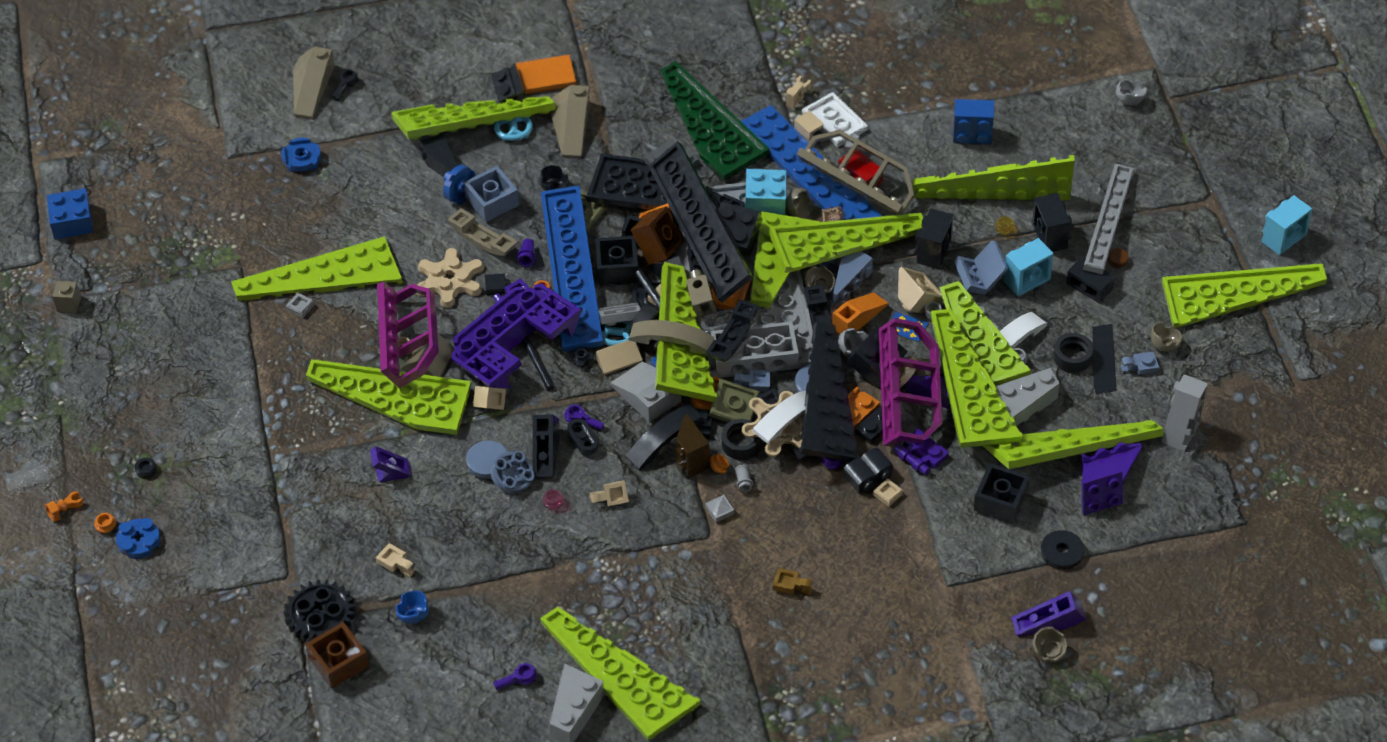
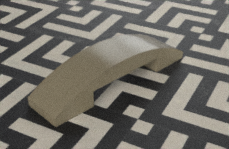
M462 208L447 219L448 223L460 235L489 253L505 256L519 244L517 240L507 234L498 235L477 223L475 216Z
M648 320L633 323L629 341L649 344L651 339L687 345L690 346V352L705 354L714 337L686 324L663 320Z

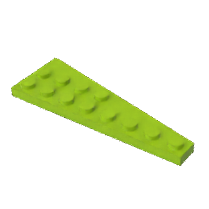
M922 213L774 226L769 228V235L784 272L789 273L914 236L918 229H922L923 216Z
M384 236L231 281L237 301L261 299V297L266 295H274L275 297H281L285 293H295L296 295L297 293L302 294L304 291H314V293L330 292L353 286L359 289L365 288V285L379 284L383 281L385 283L397 282V284H402V278Z
M664 262L661 275L659 320L682 323L700 329L696 323V313L693 311L688 292L684 266ZM658 340L655 390L715 402L717 398V393L714 392L713 377H710L709 362L706 361L705 354L690 352V346Z
M1323 264L1162 277V286L1171 323L1175 328H1179L1326 284L1327 277Z
M952 309L931 311V321L936 343L939 345L940 361L960 448L1022 441V432H1019L1014 418L1010 416L1006 409L1005 402L1000 399L997 388L985 367H982L979 362L977 353H974L971 348L970 341L962 332L961 325Z
M1146 420L1127 424L1068 430L1059 429L1057 431L1022 434L1023 437L1020 442L983 445V447L1008 469L1092 452L1101 448L1115 447L1121 442L1129 444L1163 436V428L1155 421Z
M556 607L540 618L541 624L587 674L603 681L604 693L648 741L701 705L698 697L694 698L685 692V689L680 685H674L663 674H657L649 668V665L626 650L622 651L613 645L612 641L609 639L605 640L597 635L595 630L592 628L588 629L579 623L578 619L561 608Z

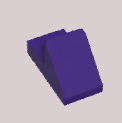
M377 446L370 450L372 466L376 468L378 482L404 479L411 476L407 458Z

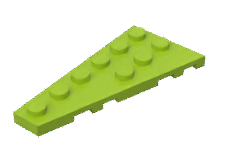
M761 212L762 223L758 232L750 303L770 308L790 272H784L769 235V228L817 223L820 221Z
M959 281L939 287L946 309H952L961 325L962 332L966 338L968 337L974 353H977L979 362L982 367H985L995 386L1032 374L1028 366L1024 364L1020 356L1012 349L1008 341L991 320L987 318L983 310L975 303Z

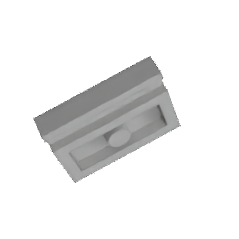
M638 303L598 308L600 321L607 326L616 325L617 322L621 321L632 323L640 310Z

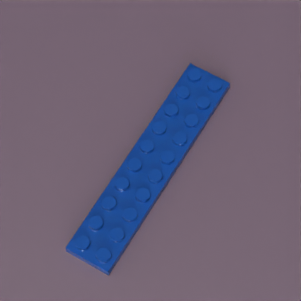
M772 105L741 121L770 148L768 156L782 170H786V174L800 188H804L809 192V197L829 218L832 217V220L839 218L840 220L882 217L862 195L839 182H833L832 178L803 162L802 164L799 162L797 152L800 148L805 150L809 142ZM813 147L812 151L817 154L816 157L823 160L824 157Z
M580 186L541 192L554 292L581 309V315L573 337L571 338L564 332L560 333L563 352L575 351L581 347L604 346Z

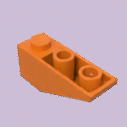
M874 292L846 301L833 312L832 324L835 325L836 331L839 334L851 328H855V331H858L886 308L889 303Z

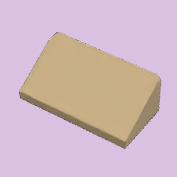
M629 340L596 352L597 362L604 375L642 362L636 342Z

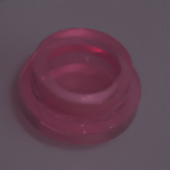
M556 489L548 490L542 499L543 505L550 510L558 509L564 503L563 495Z

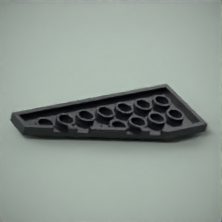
M601 153L586 196L587 202L646 210L667 204L645 160ZM706 186V190L717 210H719L721 202L745 208L744 201L727 194H718L713 192L712 188Z

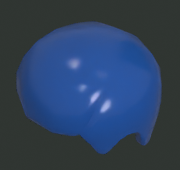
M412 590L402 594L400 604H396L397 617L406 624L421 622L429 612L426 595L421 591Z

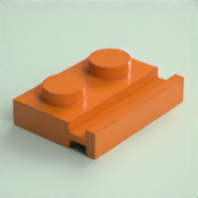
M856 387L848 394L854 431L861 422L880 407L878 400L866 392L860 391L859 387Z

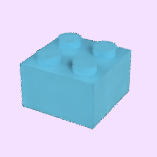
M746 169L745 208L759 211L760 214L763 211L785 215L786 170Z
M1295 195L1288 200H1284L1278 208L1267 213L1262 243L1278 255H1281L1307 235L1312 208Z
M1039 238L1026 243L1017 250L1009 252L1005 260L1008 270L1004 274V282L1019 297L1051 279L1053 252Z

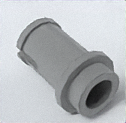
M737 466L735 469L738 480L736 483L737 488L743 493L751 491L753 481L750 479L748 466Z

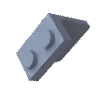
M993 240L974 260L958 256L954 260L964 288L968 292L984 296L1008 270L999 245Z

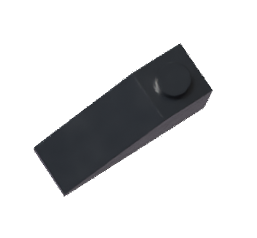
M443 134L421 140L422 149H419L422 161L426 160L429 168L444 177L447 171H452L457 166Z
M553 414L532 415L534 478L554 477L559 446V418Z

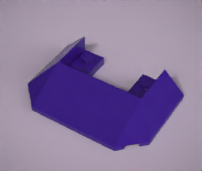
M536 284L534 288L523 289V286L515 287L454 337V352H452L451 359L490 388H511L507 377L518 369L522 363L519 358L509 351L536 329L552 340L561 332L572 338L581 315V309L543 284Z

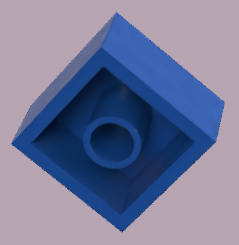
M955 99L953 143L992 144L994 100Z
M86 188L47 195L49 221L54 240L94 233L91 205Z

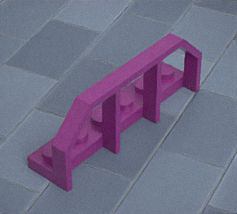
M383 281L377 285L380 370L398 388H401L422 377L439 353L436 297L429 288L411 284L396 292L393 287H389ZM416 293L426 296L427 305L397 321L398 309L396 304ZM428 316V331L398 347V332ZM429 343V348L417 366L400 376L399 358Z
M894 318L879 328L883 446L888 447L895 445L901 440L921 443L942 424L939 345L920 323ZM897 327L911 329L917 334L930 350V363L899 357ZM898 366L930 371L932 398L901 393L899 389L900 371ZM900 401L932 406L933 425L923 435L902 432Z

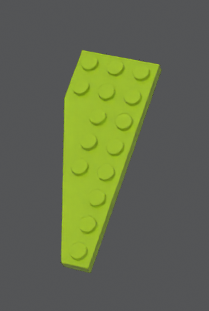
M547 96L526 98L523 102L506 99V103L496 104V100L466 102L463 106L449 103L444 108L426 105L392 112V119L408 139H419L424 135L435 136L440 132H455L460 128H475L480 124L491 125L496 121H511L516 117L527 118L531 114L536 113L547 114L552 110H556L555 102Z
M311 359L306 373L308 381L414 429L453 435L458 434L472 387L471 381L423 375L411 383L398 388L379 368ZM399 371L400 376L407 373Z

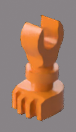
M71 492L64 501L61 499L57 501V504L54 501L45 504L46 512L53 523L60 520V511L65 512L67 508H79L83 505V498L75 500L79 498V492Z

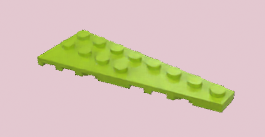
M1069 155L1068 159L1057 160L1055 157L1050 158L1048 162L1037 163V160L1030 161L1027 165H1016L1015 163L988 167V171L982 172L969 170L968 174L957 175L955 172L942 178L939 176L913 179L912 183L913 198L1035 200L1036 197L1058 193L1061 200H1070L1075 157L1074 155Z

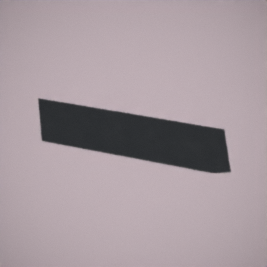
M1112 324L1092 327L1095 392L1099 394L1115 391L1116 378Z

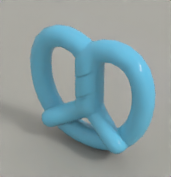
M516 117L511 121H496L494 130L503 142L527 139L532 130V121L528 117ZM523 121L526 123L527 127L524 132L518 130L517 122ZM502 124H509L510 131L507 134L500 130Z
M621 321L620 323L626 324L625 328L610 327L603 324V343L613 346L629 340L628 332L632 323ZM607 335L624 336L625 339L618 341L610 340L607 338Z

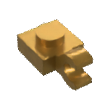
M778 568L772 584L773 590L793 595L795 589L804 595H811L813 587L811 586V579L800 578L799 572Z

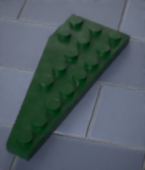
M674 61L660 69L662 79L700 159L723 181L769 154L770 148L680 64Z

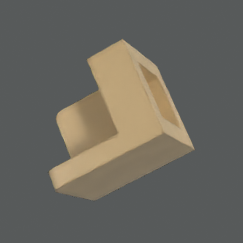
M810 111L794 120V128L808 142L812 138V133L823 127V122Z
M475 386L473 406L504 410L506 389Z

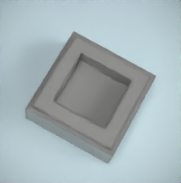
M297 293L286 305V310L304 318L315 305L314 300Z

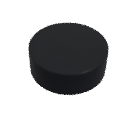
M142 458L136 462L135 472L139 478L148 479L156 474L157 467L153 459Z

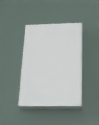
M833 92L802 109V114L810 111L823 122V127L819 129L823 134L839 129L849 135H853V133L861 135L868 131V125ZM840 136L829 139L837 148L848 141Z

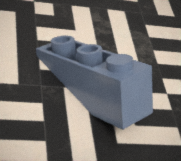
M860 251L844 256L841 259L833 292L834 302L840 299L847 300L849 294L853 290H857L861 282L872 274V257Z

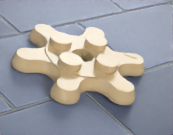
M449 248L446 250L444 260L434 263L426 259L419 262L418 271L427 275L428 278L417 285L429 288L433 293L439 294L441 297L440 305L444 308L452 307L455 304V297L460 293H467L470 296H478L482 293L480 284L471 280L475 274L481 273L484 270V264L479 259L461 262L459 261L458 251L454 248ZM446 274L454 276L451 279L445 278Z
M783 391L779 395L778 402L771 405L765 403L761 398L751 399L749 407L758 418L755 422L743 425L742 433L746 438L759 437L752 432L753 428L773 408L794 394L790 391ZM805 414L783 428L780 436L766 444L765 451L768 456L776 457L779 455L781 446L784 444H793L798 449L801 447V433L804 425L802 420Z

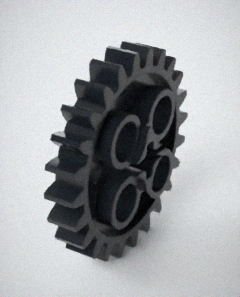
M317 579L315 585L308 581L309 587L301 584V591L293 590L294 597L288 596L289 603H285V611L283 613L286 626H288L290 633L294 632L295 638L301 636L302 642H305L308 638L311 641L342 622L347 627H351V620L355 619L354 612H356L350 591H345L344 585L338 587L336 581L329 585L328 579L324 584H321L320 580Z

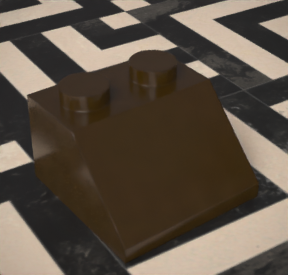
M687 414L683 417L676 438L677 448L675 453L677 455V469L689 479L710 469L709 442Z

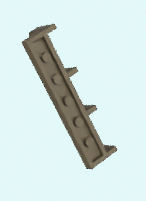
M840 129L813 136L805 150L800 148L797 152L800 163H806L832 178L833 182L841 183L862 195L864 199H869L895 215H903L914 197L907 167ZM840 136L853 143L839 168H836L830 160L826 158L822 160L816 157L817 154L812 151L816 142ZM858 147L883 160L868 186L865 180L859 177L857 179L850 176L851 173L845 169ZM888 164L904 172L909 195L902 205L900 200L892 196L888 198L881 189L875 187Z

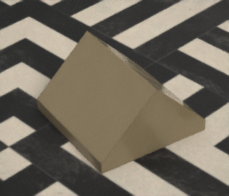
M439 333V353L424 375L442 377L451 361L454 347ZM429 343L409 353L401 370L409 372L414 369L429 348Z

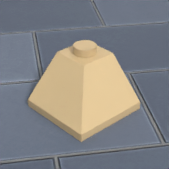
M900 267L898 298L903 303L902 306L906 311L922 314L925 312L927 303L937 302L941 304L944 302L941 291L923 272Z

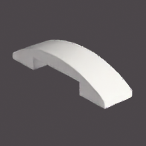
M1030 312L1013 320L1000 333L1013 349L1029 335L1034 337L1047 326V323L1033 312Z
M806 390L798 392L778 404L758 422L752 432L767 444L780 436L783 428L805 414Z

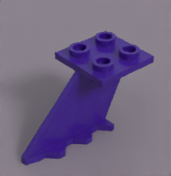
M1121 442L1110 451L1101 448L1090 457L1082 454L1081 503L1083 515L1123 504V482L1142 450L1140 443L1128 445Z

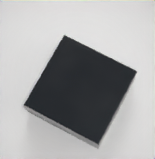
M505 273L485 275L486 295L505 294Z

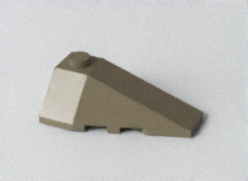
M313 47L298 57L293 69L294 117L313 119L335 66L332 49Z
M570 85L552 97L556 110L550 111L562 157L582 158L591 102L589 86Z

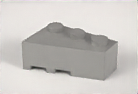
M1051 368L995 387L1000 399L1005 402L1006 409L1010 416L1014 418L1015 425L1017 426L1022 422L1025 423L1032 414L1037 411L1040 412L1058 399L1059 381Z
M1185 374L1180 382L1176 381L1172 393L1175 394L1170 402L1171 408L1161 443L1185 452L1201 422L1208 383Z
M564 663L550 720L551 738L559 742H574L605 696L602 680Z

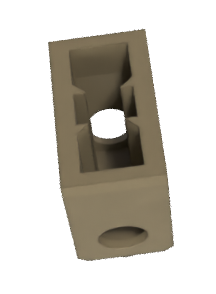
M701 270L691 271L689 274L690 279L686 282L692 306L699 323L719 317L706 275H702Z

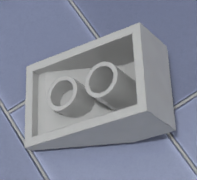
M644 362L639 363L610 382V385L649 423L682 401L681 395L655 390L656 368Z

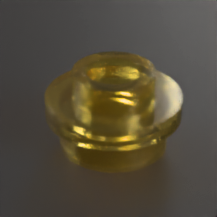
M1008 216L1000 217L995 223V230L1002 235L1011 234L1015 229L1013 220Z

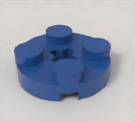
M308 138L291 140L286 148L284 146L281 152L282 161L289 172L314 170L318 167V162L321 159L319 145L311 142V139Z
M463 164L456 166L452 171H447L443 178L445 181L443 188L444 199L455 204L464 203L467 200L464 182L475 177V171Z
M150 518L134 519L119 525L116 542L122 554H127L128 557L133 559H139L149 556L153 553L152 550L156 545L157 547L159 546L160 534L157 526ZM136 536H143L140 538V541L134 539Z

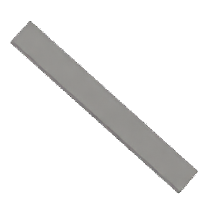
M1119 164L1114 165L1083 270L1103 275L1134 168Z

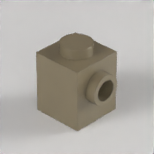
M57 281L52 296L57 312L77 313L81 300L77 282Z

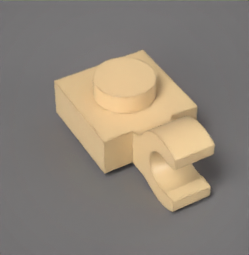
M802 76L797 77L796 83L786 92L787 107L794 109L803 99L804 92L810 89L811 80L802 83Z
M624 480L603 484L604 491L589 493L592 503L606 500L607 506L629 502Z
M390 543L376 557L378 564L392 572L398 568L407 577H411L415 572L411 568L413 563L406 559V552Z

